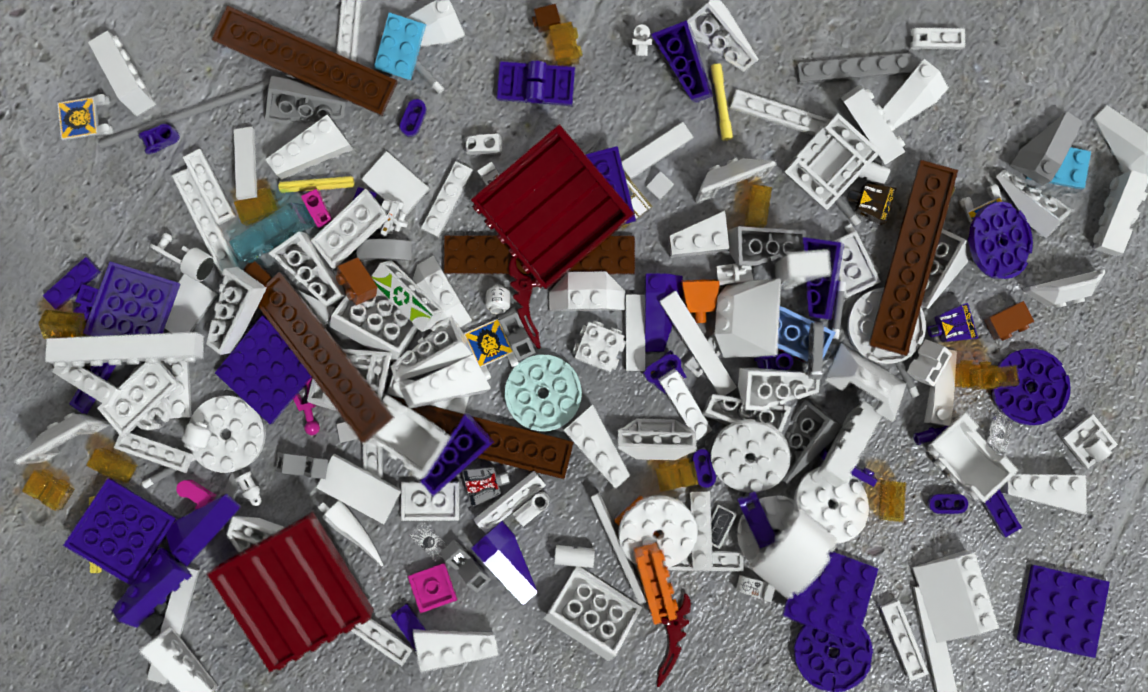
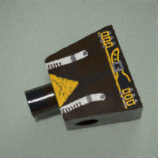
M865 184L860 192L850 190L847 200L857 203L855 208L856 214L882 226L887 223L897 188Z

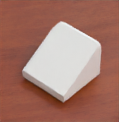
M660 171L646 188L661 200L674 184Z
M346 422L336 424L340 443L359 439Z

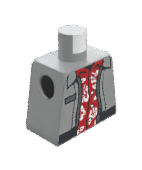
M495 467L466 469L462 471L471 507L500 495V486L510 483L508 472L496 474Z

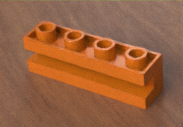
M657 543L634 548L654 625L662 623L660 617L668 616L669 621L677 619L675 613L678 610L676 599L671 598L674 590L672 583H667L666 579L670 575L667 565L663 566L662 561H665L663 549H658Z

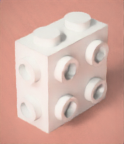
M593 321V323L588 322L587 326L583 325L579 336L583 337L581 343H576L573 354H576L575 359L607 372H611L612 369L616 370L619 359L616 358L619 351L623 352L626 341L623 340L624 335H621L622 331L612 327L611 330L603 328L604 324Z

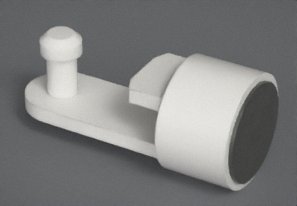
M163 233L162 239L157 246L153 244L149 246L154 251L179 264L182 273L198 282L203 281L213 269L214 258L198 248L190 250L183 246L181 250L186 253L183 260L164 251L169 241H172V236L167 233Z

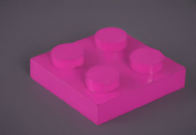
M446 563L408 576L420 613L458 600Z

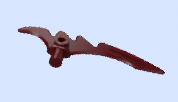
M512 257L509 263V275L516 278V280L511 282L510 286L518 292V294L513 295V298L522 306L517 312L528 336L537 349H540L539 333L532 322L529 310L532 288L538 286L531 280V277L519 271L516 259ZM525 315H526V317H527V319H528V322H529V324H530L532 330L534 331V333H535V335H536L535 337L533 336L532 332L530 331V329H529V327H528V325H527V322H526L525 317H524Z
M684 594L683 604L675 612L677 619L669 621L668 617H660L662 623L659 624H665L668 632L669 650L663 665L659 669L657 687L662 685L671 672L682 649L676 644L686 636V632L681 631V629L689 624V620L683 618L691 610V602L687 594ZM674 654V656H673V658H672V660H671V663L669 664L667 670L665 671L664 674H662V672H663L664 669L666 668V666H667V664H668V662H669V660H670V658H671V655Z

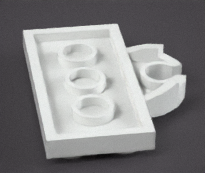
M161 360L180 383L167 397L171 404L170 419L192 417L189 362L177 360V363H165L164 360ZM140 364L139 366H137L136 368H134V370L132 371L130 377H131L143 364ZM160 413L155 414V420L161 419Z
M158 361V364H147L145 362L119 387L121 391L112 407L102 403L97 409L121 437H126L136 426L144 430L160 429L162 425L155 422V414L160 413L162 421H169L171 404L167 397L180 383L161 361Z

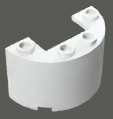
M386 395L382 402L395 418L367 441L366 444L373 448L375 446L383 447L388 451L386 453L388 456L395 460L397 458L402 460V465L412 470L411 474L421 480V478H425L451 436L445 434L444 430L411 408L409 409V407L402 405L401 402Z
M963 413L929 444L928 452L936 460L934 464L941 471L944 470L948 474L947 478L952 484L961 486L973 501L979 500L985 503L1018 470L1006 456L996 454L977 433L976 429L979 426L967 413Z
M801 508L797 511L794 510L788 516V529L778 534L774 545H769L758 556L755 554L748 563L750 569L786 598H792L793 592L799 594L817 577L830 559L828 552L834 551L837 542L835 536Z

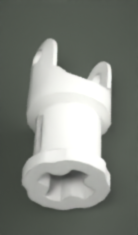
M251 471L236 478L235 482H238L244 493L242 495L244 498L249 499L252 505L259 506L262 503L259 496L260 488L255 485L251 477Z

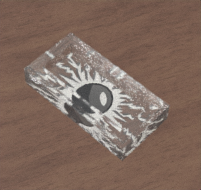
M1000 411L994 412L986 445L1001 454L1007 452L1013 420Z
M423 521L409 534V537L435 562L442 557L440 552L447 544Z

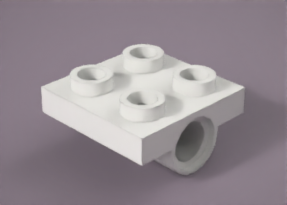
M1094 414L1087 416L1061 437L1084 468H1090L1096 462L1106 459L1112 453L1111 450L1118 445Z

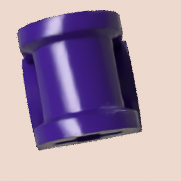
M161 124L138 135L144 143L146 154L159 152L161 149L177 143L180 137L179 132L167 124ZM170 131L169 137L165 138L166 132Z
M787 353L754 358L760 369L788 370L793 364L792 357ZM780 357H785L788 360L786 367L779 365L778 360Z

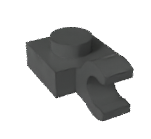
M165 601L162 605L158 604L154 612L139 627L152 636L164 621L162 614L167 609L168 603Z

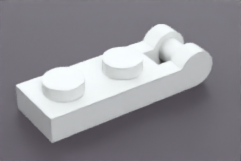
M913 28L910 30V36H912L910 49L965 48V29ZM920 36H925V41H920Z

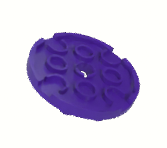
M1007 202L991 203L982 207L972 220L968 243L973 261L985 275L994 279H1009L1019 275L1028 265L1026 261L1033 249L1032 231L1021 210H1016L1012 207V204ZM1000 237H1002L1003 240L1002 244L998 243V241H1000Z
M1022 349L1010 353L999 362L992 376L991 392L997 408L1008 419L1022 425H1041L1056 418L1066 407L1071 390L1069 375L1066 374L1062 367L1063 364L1052 354L1040 349ZM1028 382L1034 383L1035 389L1033 392L1027 390L1026 384Z
M806 625L802 626L796 637L794 658L801 675L817 689L830 692L850 690L864 680L871 668L873 646L863 626L857 644ZM830 647L838 649L836 657L829 656Z

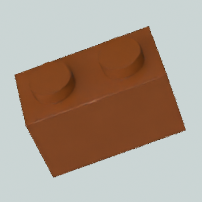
M359 258L337 266L336 280L339 285L344 287L347 298L352 300L355 305L376 297L377 285Z
M1024 301L1015 303L983 319L993 340L1001 339L1002 341L1012 337L1011 333L1017 330L1018 332L1030 328L1029 324L1035 322Z

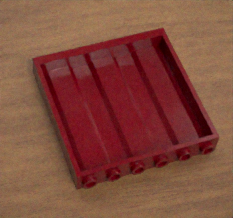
M560 124L471 199L474 203L472 205L473 209L479 215L482 213L485 216L484 222L491 230L495 228L499 233L496 235L503 244L507 243L511 249L508 251L515 259L519 257L523 262L521 264L522 268L528 274L531 272L534 275L535 279L533 281L540 289L542 287L548 289L635 216V213Z
M313 512L216 565L207 573L212 584L269 672L275 669L279 671L286 667L288 662L292 660L295 662L301 659L304 653L316 651L324 642L330 643L338 637L337 635L342 632L346 634L353 630L355 625L359 623L361 625L365 624L371 619L374 611Z

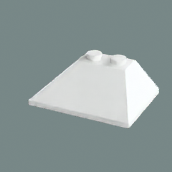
M837 113L795 156L785 170V173L828 210L881 152Z
M734 158L726 162L727 165L720 167V165L711 167L697 194L696 204L714 197L719 189L744 179L751 183L767 177L775 167V161L744 158L738 160Z
M780 278L727 284L718 295L715 336L724 358L777 356L781 292Z
M843 343L840 344L825 380L840 390H843L851 382L880 400L876 412L891 422L895 420L907 384Z
M342 349L374 392L382 399L392 353ZM312 379L307 402L337 411L315 380Z
M68 414L64 417V421L60 423L55 422L47 426L48 430L42 432L15 462L17 464L45 462L60 453L58 445L78 434H95L111 424L107 420L85 414Z

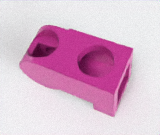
M314 189L301 196L318 228L332 221V217L318 189Z
M193 480L181 481L176 487L179 496L187 497L197 503L195 509L207 505L217 496Z

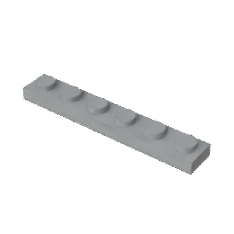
M911 53L802 62L797 64L799 83L903 75L913 72Z

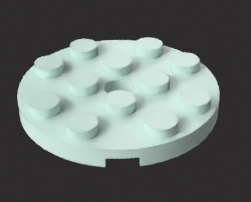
M542 354L524 359L514 367L505 385V401L511 415L521 425L535 431H551L564 426L574 417L581 402L582 390L576 372L567 362L552 355ZM542 387L547 388L549 391L548 397L544 399L538 396V390Z

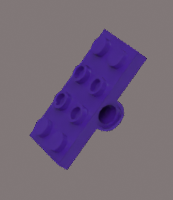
M500 61L497 100L572 106L575 67L547 65V63L542 61H529L528 63Z

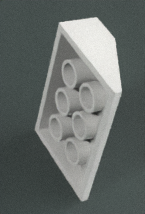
M378 289L376 297L358 305H355L352 300L345 296L331 315L330 322L331 328L373 351L391 352L390 360L394 363L404 354L418 330Z
M965 550L912 567L937 643L979 635L999 628L975 552Z
M576 566L544 619L599 656L610 661L617 655L642 607L583 568Z

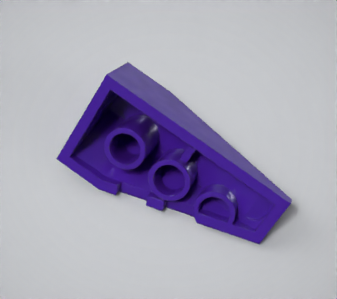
M666 273L645 274V352H664L673 323L659 301L674 291L682 299L681 280H683V276Z
M225 494L176 520L166 533L171 554L187 567L241 506L229 495Z
M501 521L473 545L471 549L524 605L538 591L515 535Z

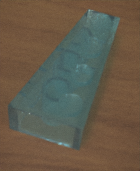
M290 202L229 241L240 262L250 263L258 260L259 256L271 252L275 247L285 242L297 232H304L312 228L316 223L305 204Z

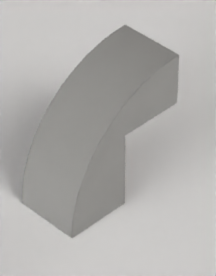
M366 239L357 247V258L365 261L411 260L412 241Z
M515 307L508 309L503 314H497L517 360L520 361L535 354L536 352Z
M278 452L275 471L282 474L326 479L328 459Z
M453 540L440 552L444 560L457 570L466 585L476 593L491 580L478 562L457 541Z

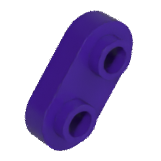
M414 99L407 105L400 122V129L407 137L417 135L427 113V108L423 101ZM416 108L421 109L419 113L414 112ZM409 125L414 126L412 130H407V127Z
M666 355L646 368L644 373L646 380L652 384L659 383L658 379L671 370L679 371L681 360L677 355ZM668 361L674 362L673 368L668 367ZM651 371H657L658 376L656 378H653L651 376Z
M699 449L692 456L695 476L700 486L708 488L716 482V474L712 465L711 453L705 449ZM700 455L705 456L704 462H699L698 458ZM704 474L709 475L708 481H703L702 476Z
M934 494L928 499V508L937 514H961L967 510L968 500L961 494ZM936 500L940 502L938 507L934 504ZM955 500L959 501V505L957 507L954 506Z

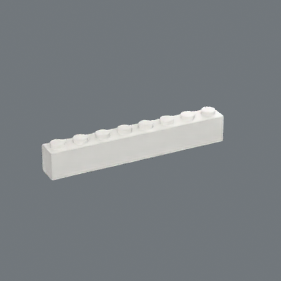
M193 332L52 338L46 340L45 362L52 363L53 367L64 368L66 364H72L74 367H84L85 363H90L91 366H103V363L121 365V362L138 365L140 361H146L147 364H158V361L164 360L165 363H177V360L192 363L196 362V359H203L204 336Z

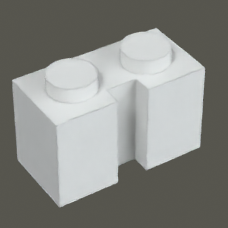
M925 339L918 349V359H914L910 363L907 373L915 380L934 387L952 353L945 346Z

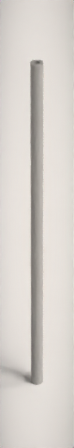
M288 74L279 76L280 78L290 80L296 79ZM270 80L99 141L98 144L103 149L136 137L141 132L161 124L169 125L268 89Z

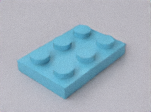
M389 12L374 68L411 80L426 24Z
M1070 147L1061 167L1049 183L1084 189L1091 151Z

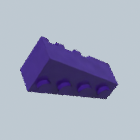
M686 20L652 33L651 36L656 41L690 99L696 103L713 97L690 23Z
M803 237L804 252L828 251L830 275L807 282L809 316L832 320L844 244L842 242Z
M469 413L464 415L425 478H422L420 481L432 496L436 495L494 443Z
M160 547L132 585L127 588L125 594L115 604L112 612L119 622L137 628L154 612V607L158 604L162 605L167 600L166 596L172 591L176 592L181 587L180 583L184 579L189 580L192 574L170 551Z

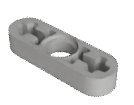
M812 322L810 324L808 348L809 379L820 380L822 377L823 323Z

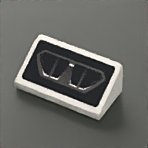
M717 505L711 517L712 545L719 549L737 515L720 505Z

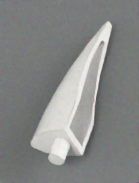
M340 500L331 508L324 502L318 507L324 513L322 518L335 531L351 540L381 567L383 566L381 558L368 534Z

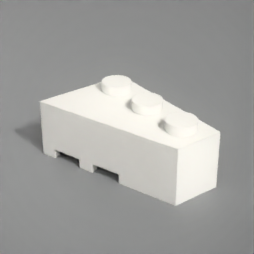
M725 211L670 235L668 238L670 258L727 252L729 250Z

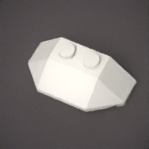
M434 255L419 263L412 281L444 311L436 324L451 315L460 328L471 322L472 319Z
M1102 269L1023 288V292L1045 306L1054 305L1055 308L1067 306L1066 302L1073 301V304L1084 302L1085 297L1092 296L1105 274V270Z
M567 272L549 292V311L625 310V290L607 272Z
M635 419L624 428L618 430V449L635 459L677 460L696 451V432L690 430L677 420Z
M233 516L227 536L231 539L238 553L284 527L260 518Z

